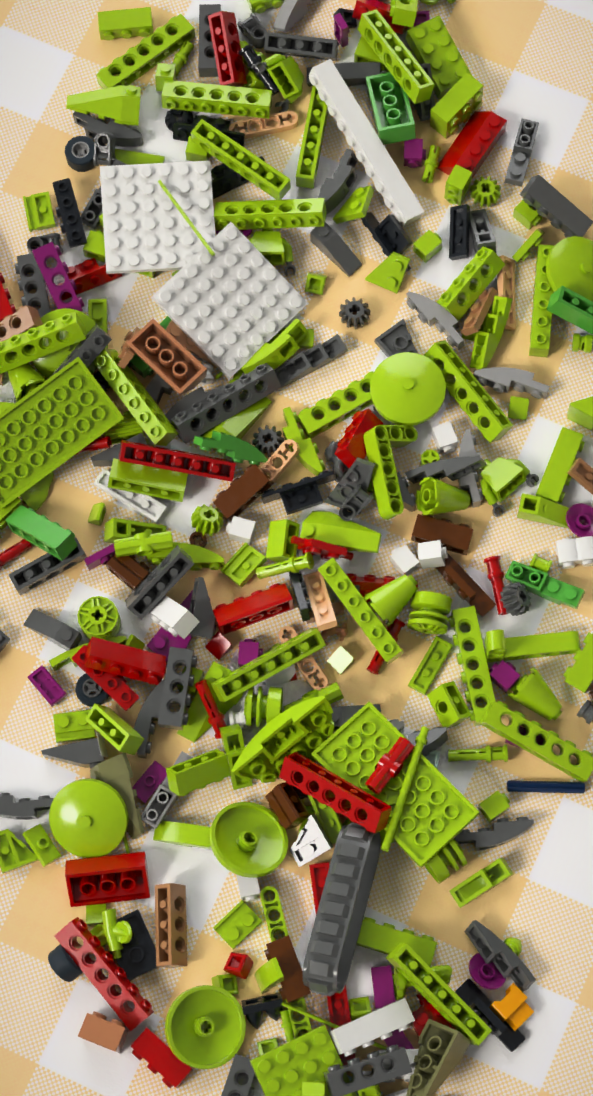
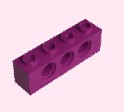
M50 242L32 250L57 309L68 308L83 312L82 307L85 305L81 296H76L74 290L77 287L74 280H69L67 273L69 269L66 262L62 263L59 256L62 253L58 244L54 246L53 242ZM53 258L56 260L57 265L55 268H49L46 265V261ZM60 275L64 278L65 282L63 285H56L54 278ZM70 293L72 300L69 303L63 302L61 299L62 294Z

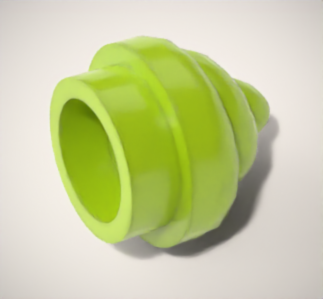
M509 937L504 940V943L517 956L520 955L522 952L520 939Z

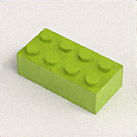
M439 15L407 30L405 39L418 63H430L432 81L435 84L433 91L438 100L467 72L472 76Z

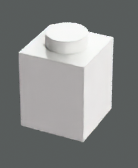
M450 421L432 427L431 434L439 454L453 452L457 448L458 440Z
M233 516L232 521H228L226 527L229 539L242 543L246 542L251 545L256 530V522Z
M441 540L418 543V558L422 569L445 566V558H448L447 548L443 547Z
M406 545L398 546L392 550L390 562L401 575L406 574L408 576L419 568V560Z
M236 874L241 899H246V902L258 900L257 897L261 893L258 878H248Z

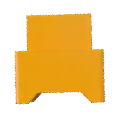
M514 982L505 991V997L501 1001H494L489 1006L492 1012L502 1022L506 1021L514 1031L534 1013L525 1002L528 997Z

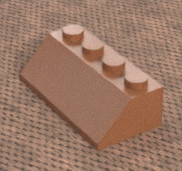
M154 318L126 343L179 395L194 389L207 375V368Z

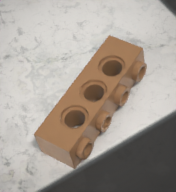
M25 305L20 307L14 314L4 317V320L0 322V342L14 335L24 333L31 328L43 325L38 310Z
M174 883L155 885L156 967L178 968L187 966L186 885Z

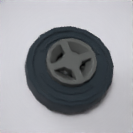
M86 673L78 679L75 692L82 704L93 707L94 703L102 705L107 701L109 695Z

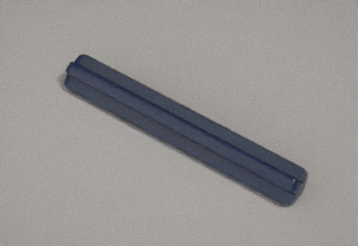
M508 780L506 788L508 792L583 794L585 792V783Z

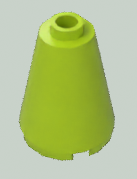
M29 363L7 371L16 401H19L47 380Z
M433 477L424 478L419 484L422 485L420 491L417 490L416 492L417 509L427 516L465 510L471 503V497L467 491Z
M404 574L366 594L363 598L371 600L368 604L383 621L388 620L386 625L389 627L418 589L416 587L418 582L411 574L408 577Z
M532 667L530 669L532 673L530 675L525 673L511 688L513 693H508L507 695L512 700L545 719L556 720L562 713L560 710L562 705L538 670Z

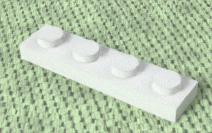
M103 468L93 485L157 524L167 510V506L148 495L108 488L110 472Z

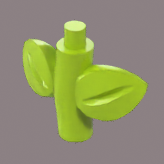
M116 908L103 910V924L96 925L90 933L100 940L102 947L108 945V949L112 951L114 959L121 958L120 950L123 949L122 943H129L132 938L131 926L127 921L117 922Z

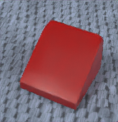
M218 631L205 648L220 660L232 648V644Z
M231 952L223 970L242 979H247L253 966V961L246 954Z

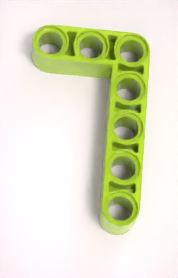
M377 425L366 431L363 436L368 461L375 463L372 482L378 511L384 520H389L401 514L404 510L391 447L402 448L417 440L418 432L411 425Z
M497 629L486 632L484 639L487 662L575 654L578 649L581 650L578 631L505 638L504 630Z

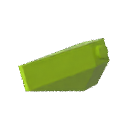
M121 85L67 95L66 109L83 114L94 113L99 115L98 118L105 119V117L112 118L118 124L138 126L141 87Z
M264 397L203 433L200 437L212 438L213 431H217L242 439L272 401ZM217 452L223 458L227 457L226 453Z
M312 511L304 520L300 538L317 539L347 548V551L371 553L379 552L382 536L380 533L353 521H344L337 514L324 511Z
M213 661L203 680L207 681L219 712L225 715L229 709L240 701L244 692L226 702L219 701L211 683L232 671ZM198 691L187 712V725H184L183 730H178L177 732L178 735L193 743L212 726L208 723L209 716Z

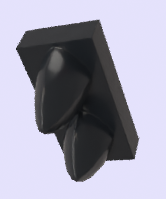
M280 993L242 1000L243 1014L246 1015L249 1023L256 1029L261 1025L264 1010L270 1018L277 1021L281 1016L280 1011L283 1010L281 1005L282 997Z

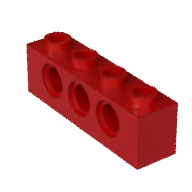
M219 11L209 15L208 21L220 85L239 87L247 84L243 58L238 54L241 46L235 13Z

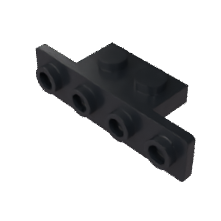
M195 115L192 125L174 122V140L188 142L191 131L203 119L244 147L245 134L229 131L231 121Z
M224 163L211 169L213 199L249 182Z
M70 178L54 181L52 184L58 207H55L58 218L62 217L63 223H59L62 234L66 233L70 248L87 244Z
M367 212L366 216L361 218L363 225L369 229L373 239L379 243L383 253L388 257L393 252L402 255L413 243L393 214H389L381 223L377 221L371 212Z
M323 471L318 476L312 478L305 477L300 482L294 484L287 483L277 490L269 489L261 495L262 502L265 504L281 498L287 515L322 504L323 499L318 486L334 481V471Z
M467 979L455 991L492 1030L491 1034L495 1035L510 1052H513L526 1039L518 1029L514 1031L506 1021L502 1022L489 1008L492 1001L471 979Z

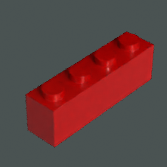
M91 637L86 647L84 666L158 685L165 675L166 656Z

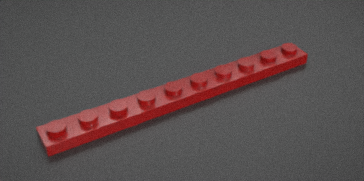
M329 862L309 865L316 914L328 874ZM345 985L341 993L327 996L330 1022L338 1026L351 1022ZM344 1053L339 1055L343 1066L348 1064V1060L356 1058L355 1053L346 1057Z

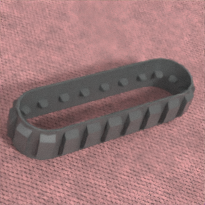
M351 822L349 825L342 826L333 851L303 964V983L312 993L326 996L341 993L349 976L381 849L380 832H369L358 823Z

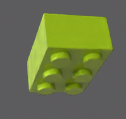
M467 72L431 109L430 126L446 139L450 135H454L459 129L458 126L462 122H467L471 113L474 110L477 111L483 104L484 85Z

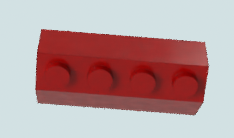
M475 111L440 161L437 169L450 176L455 165H459L471 171L473 179L505 132L507 120L492 111Z
M280 583L274 584L269 587L270 589L263 592L262 590L255 591L251 594L252 596L246 598H236L233 600V603L228 605L223 603L216 606L213 614L220 633L225 635L292 610L293 599L285 583L281 585Z
M145 852L67 860L65 863V878L71 907L150 898Z

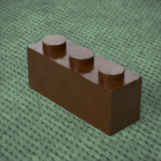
M257 464L250 465L244 470V474L240 478H235L230 483V487L226 491L223 490L217 494L216 500L213 503L228 520L232 521L233 516L238 517L269 489L274 482Z
M418 514L411 541L423 543L441 540L443 547H446L448 551L467 556L474 529L470 528L467 524L461 523L457 525L448 519L442 518L438 520L433 518L432 515Z
M289 935L267 943V949L264 950L267 960L269 961L276 957L284 976V981L280 982L282 988L279 989L282 1000L287 999L288 1004L310 996V989L304 986L303 971Z

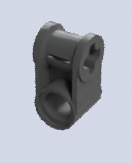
M251 13L249 18L243 22L239 21L237 24L242 34L248 38L253 46L262 49L264 48L267 30L257 16Z
M111 132L99 133L94 140L93 164L97 167L99 165L112 166L116 159V138ZM104 136L108 139L107 145L102 141Z
M50 233L31 237L27 241L28 254L32 253L33 247H41L50 242H53L55 245L58 244L63 254L64 251L60 245L61 235Z
M358 484L342 503L339 509V516L344 521L353 520L371 502L374 496L366 493L361 488V485ZM345 507L351 508L353 512H348Z

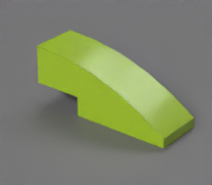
M233 724L219 728L224 753L227 754L233 789L253 786L252 779L250 781L244 780L231 771L245 748L240 725Z
M162 821L154 831V841L211 850L209 841L210 827Z
M501 857L473 874L449 892L461 908L511 877L514 873L505 859Z

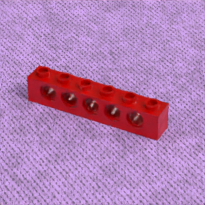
M125 440L121 442L118 458L122 462L231 482L233 481L236 463L232 460Z
M294 752L284 758L279 778L286 781L287 784L295 786L306 795L312 796L319 803L329 806L336 813L348 817L350 821L365 827L369 832L377 833L386 828L392 809L391 806L298 752Z
M78 917L73 919L54 935L130 1032L154 1013L151 1003L140 995L138 987L127 979L125 971L115 964L113 956L103 949L100 940L90 933L87 924ZM77 937L83 940V945L77 942ZM90 952L96 956V961L90 958ZM103 968L108 971L109 977H106L103 974ZM115 984L121 987V993L116 991ZM128 1000L134 1003V1009L129 1007Z

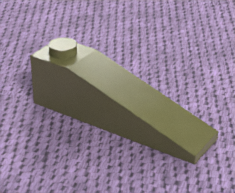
M121 753L94 766L90 770V778L109 784L121 795L128 810L127 832L134 840L144 833L140 809L135 806V796H137L136 789L132 790L130 778H133V772L126 753Z
M428 1019L419 1036L418 1055H415L414 1058L416 1065L414 1074L410 1076L406 1096H433L460 1063L471 1040L457 1030Z

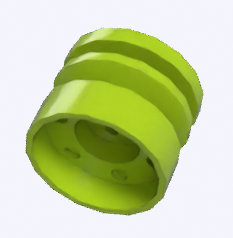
M416 591L412 596L410 605L416 611L409 613L410 619L408 620L407 627L424 634L440 635L447 633L448 626L446 624L449 623V618L444 615L450 614L452 599L437 592Z
M102 596L91 597L85 600L79 607L77 614L78 623L86 638L89 640L91 637L104 639L118 635L121 628V618L111 600ZM98 614H101L102 617H100L99 620L96 621L95 618L98 617Z
M255 686L248 689L244 704L247 727H252L253 718H256V727H260L262 719H266L267 724L282 713L283 687H269L267 695L263 694L262 686L258 688V695L255 694Z
M453 838L424 866L436 882L440 884L450 877L448 866L457 872L459 867L456 861L464 867L467 865V860L461 847Z

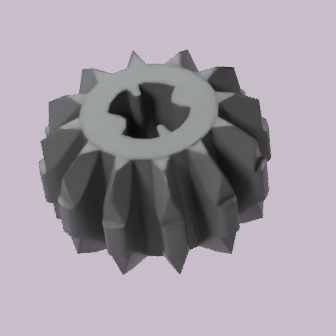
M353 297L351 302L346 299L345 304H341V311L339 312V316L342 317V324L347 323L348 328L354 325L355 330L358 324L363 327L364 322L369 321L370 309H367L368 303H363L362 298L356 301L355 297Z
M266 425L265 430L259 427V433L253 434L255 439L252 440V445H255L263 454L267 453V456L270 458L271 453H274L284 442V438L281 437V431H276L275 426L270 430L269 426Z
M519 582L506 585L503 591L500 592L502 597L500 601L503 602V608H506L507 614L510 613L512 616L522 615L529 611V607L532 606L530 602L531 597L528 594L529 591H526L525 585H521Z

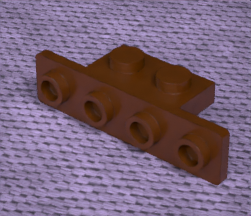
M449 554L448 558H445V566L435 567L443 576L444 581L449 586H453L462 600H466L470 606H475L476 612L481 617H484L496 606L495 602Z

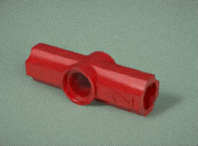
M400 737L391 750L380 758L376 766L377 768L366 781L365 786L373 793L380 795L389 781L399 774L404 761L413 751L414 745L406 738Z

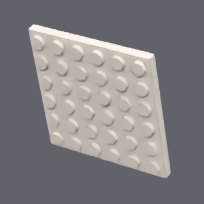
M210 161L100 166L106 274L180 270L205 247L159 185L158 180L163 182L205 241L209 243L215 237Z
M232 222L208 243L215 256H212L207 248L203 247L151 297L228 379L241 369L266 342H269L308 304Z

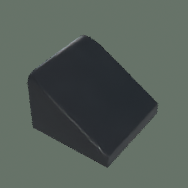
M339 8L333 14L334 17V15L340 13L349 29L357 27L356 19L352 18L354 10Z

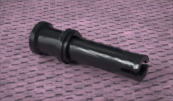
M248 44L238 54L244 57L250 69L258 73V67H251L258 62H262V58L253 50V45ZM265 68V71L259 74L258 77L268 90H272V96H274L280 90Z

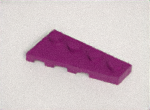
M193 590L180 604L187 610L190 608ZM161 627L146 646L152 652L166 656L167 663L170 647L187 649L193 637L187 636L185 639L179 635L174 637L169 631Z

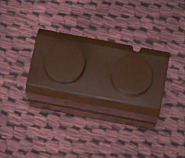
M115 553L107 562L106 567L134 591L150 575V568L142 561L140 563L137 562L135 555L116 557Z
M286 782L278 784L265 796L269 802V807L275 812L279 818L280 825L285 830L297 827L310 815L293 786Z

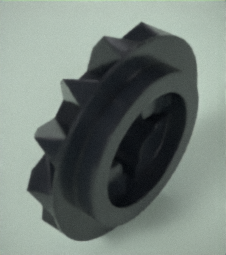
M171 109L167 111L165 117V124L172 132L176 116H182V121L179 120L178 123L192 125L194 121L192 112L186 110Z

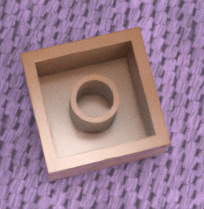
M93 1011V1014L87 1013L78 1037L120 1054L129 1032L125 1028L126 1025L116 1019H112L109 1022L106 1020L107 1017L95 1011Z

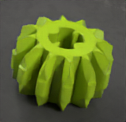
M481 176L480 181L475 179L474 185L470 187V197L474 199V204L480 202L481 208L484 204L488 207L491 206V203L496 204L497 199L501 196L499 192L501 190L500 185H497L496 179L490 181V176L487 179Z
M205 504L201 507L197 506L191 516L192 527L196 528V532H202L203 536L206 533L209 536H212L213 533L217 534L224 523L223 514L219 512L218 508H212V504L209 507Z

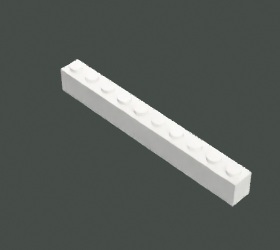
M329 59L312 67L309 73L311 84L318 90L320 99L326 103L330 115L334 116L339 130L345 134L347 143L353 147L357 159L365 167L366 174L372 178L376 190L384 198L385 205L391 209L402 228L420 219L425 211L332 60Z

